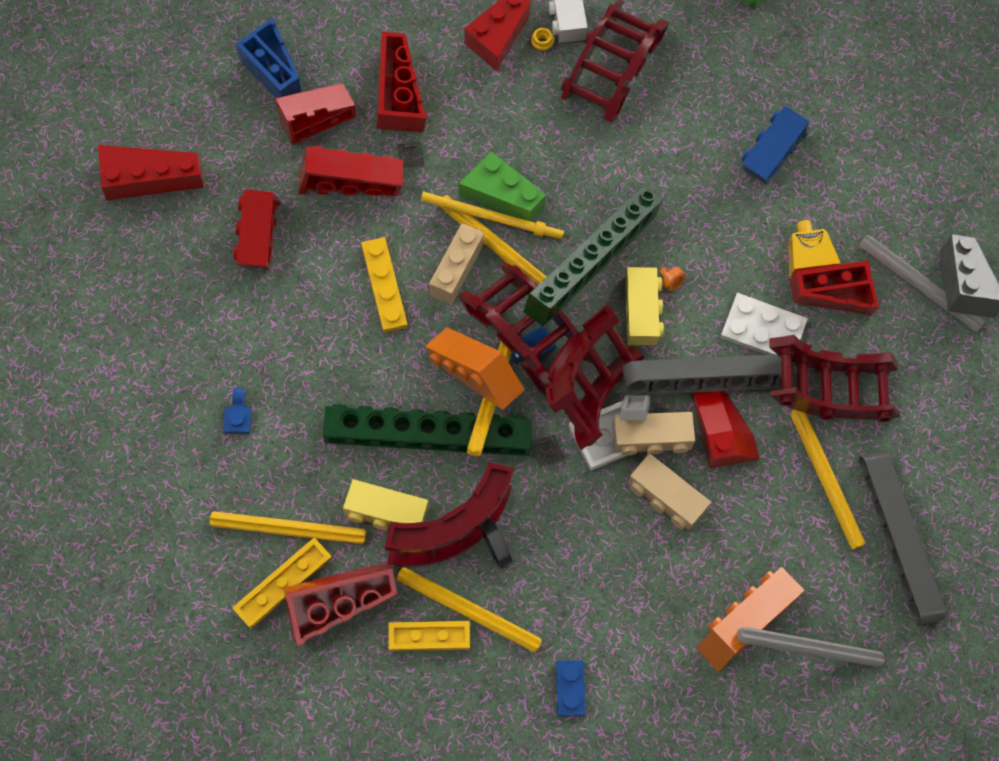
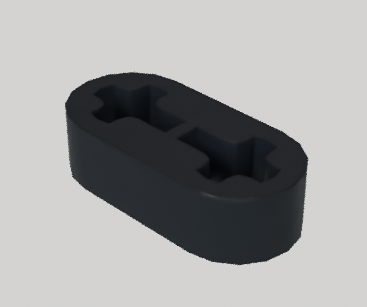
M491 518L486 520L479 527L497 565L503 568L513 562L512 557L495 522Z

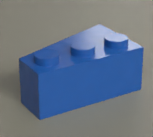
M273 18L236 43L239 60L275 98L301 93L299 76Z
M786 105L781 111L777 110L770 119L772 124L767 130L763 129L756 138L758 143L753 149L749 148L741 159L743 161V170L766 185L784 164L783 162L789 153L795 151L797 148L795 145L801 137L805 138L809 132V121Z

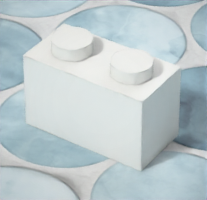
M583 0L549 1V14L554 15L555 20L552 21L553 35L558 36V42L585 40L588 27Z

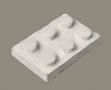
M737 293L720 338L765 355H773L776 353L769 348V338L795 335L800 339L808 318Z
M623 401L601 410L599 425L603 436L593 445L587 446L583 450L580 449L590 471L625 457L621 453L614 452L612 428L614 416L620 415ZM571 422L569 423V429L575 439L574 425Z

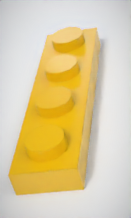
M385 237L361 242L383 333L408 328Z
M313 538L232 607V609L251 630L285 601L283 587L308 581L332 560V556Z

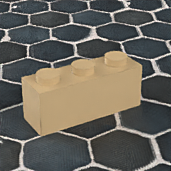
M463 223L461 224L429 283L430 296L450 305L453 304L484 246V232Z
M692 412L649 413L647 420H620V415H615L612 422L614 452L625 456L646 451L648 454H660L663 451L673 450L674 453H685L692 450L695 443Z
M650 453L630 475L628 484L631 485L630 489L634 494L639 497L644 496L650 500V505L659 513L665 512L671 517V522L681 530L685 528L687 531H690L711 504L709 499Z

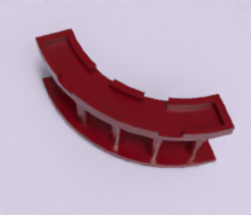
M618 0L615 4L611 3L594 32L589 31L585 39L586 46L570 78H566L561 87V91H563L561 99L567 100L572 94H575L603 107V110L606 111L603 119L610 122L618 118L630 92V88L627 86L634 76L637 77L646 63L645 55L647 52L652 54L656 47L660 45L670 23L661 18L657 23L652 22L650 24L621 10L624 3L622 0ZM616 20H621L645 32L642 34L616 22ZM610 29L639 42V47L637 51L632 50L631 52L602 39V37ZM596 46L627 60L629 65L625 72L618 74L590 61L589 58ZM587 69L615 82L617 88L613 97L607 99L577 85L583 70Z
M503 262L500 266L505 276L480 295L464 291L458 297L471 317L487 328L493 326L499 332L496 334L497 338L510 352L517 351L524 360L521 366L529 375L538 391L546 395V387L550 383L547 378L550 370L544 369L538 360L540 358L539 355L564 335L567 339L571 336L576 338L579 332L563 311L560 310L552 318L559 327L534 347H528L520 337L521 332L536 321L527 315L515 325H509L502 318V314L526 295H529L538 285L526 276L517 265L512 266ZM509 284L519 288L497 306L493 305L490 307L486 304L488 300ZM585 355L583 360L592 363L588 356Z
M608 304L582 324L584 330L576 338L571 336L552 363L547 377L550 381L549 386L546 387L548 403L555 413L562 409L574 425L575 440L581 450L593 445L603 436L599 425L600 412L608 394L623 377V366L631 361H642L644 359L635 345L628 349L617 333L614 326L620 321ZM605 333L620 354L608 366L605 365L593 347L597 340ZM585 355L588 356L600 374L592 385L579 367ZM574 380L577 381L585 393L581 402L574 391Z
M795 335L769 338V348L781 358L782 389L770 391L771 397L778 401L780 405L807 414L820 416L822 420L851 418L877 419L879 422H890L893 418H900V412L894 404L889 405L888 374L890 371L898 370L897 360L891 352L857 354L856 358H843L840 352L820 350L819 353L811 350V345L804 343ZM791 362L797 367V388H792ZM807 367L818 369L821 372L822 401L808 396ZM832 371H845V374L848 376L849 405L832 403ZM861 372H875L877 374L878 406L859 405L858 375Z
M488 462L485 473L472 496L463 505L461 504L453 511L443 515L440 519L416 523L391 521L385 543V550L390 551L387 563L402 567L431 565L456 557L477 544L483 538L479 527L490 518L496 524L505 509L512 489L510 482L514 467Z

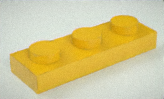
M470 621L389 623V652L470 650Z

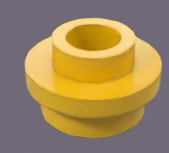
M539 28L532 34L531 44L537 50H548L554 44V36L547 28Z

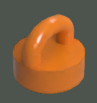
M679 267L671 270L668 268L660 269V273L664 277L662 285L668 291L676 290L685 281L686 273Z

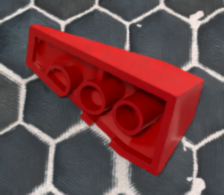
M725 391L691 393L709 468L760 459L754 435Z

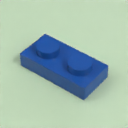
M556 661L558 717L585 716L584 661Z

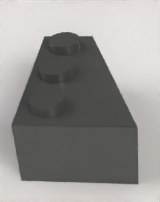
M952 234L940 251L947 310L949 312L995 318L999 313V283L976 239Z

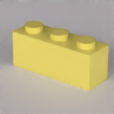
M627 267L625 276L627 345H657L659 337H663L664 324L659 322V314L663 312V301L658 299V292L662 290V277H657V268Z
M353 479L343 510L344 515L348 516L347 519L352 522L363 523V521L373 523V527L386 531L391 521L399 523L424 522L429 502L423 498Z

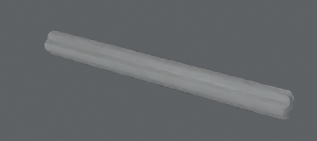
M866 235L860 242L862 249L947 310L945 290L870 235ZM949 312L975 332L979 331L985 324V320L980 316Z
M749 627L739 628L737 632V640L740 643L874 667L882 666L884 663V654L880 651Z

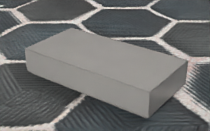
M626 395L620 409V420H647L651 396Z

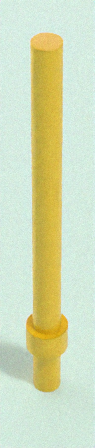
M427 192L422 193L420 200L530 231L535 236L543 237L544 235L559 240L563 238V230L548 227L546 223L540 221L534 223Z

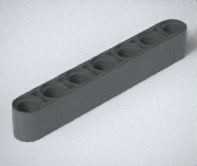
M777 354L631 361L625 364L622 369L627 392L631 395L782 388L781 358ZM791 362L793 386L797 382V373L794 363Z
M886 450L859 456V466L863 467L864 473L862 474L868 491L871 490L873 496H871L876 514H880L881 520L879 522L885 539L889 540L890 545L888 547L894 564L897 563L898 565L897 573L902 587L906 588L908 593L905 594L911 612L915 613L917 618L915 623L920 626L944 620L946 618L945 606L889 453Z

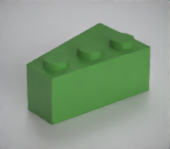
M490 152L459 183V197L471 199L482 206L494 208L509 216L532 221L545 208L546 194L493 152Z

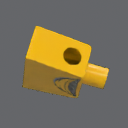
M803 220L796 224L798 232L793 233L788 242L790 278L796 271L840 265V260L826 230H813L809 220Z

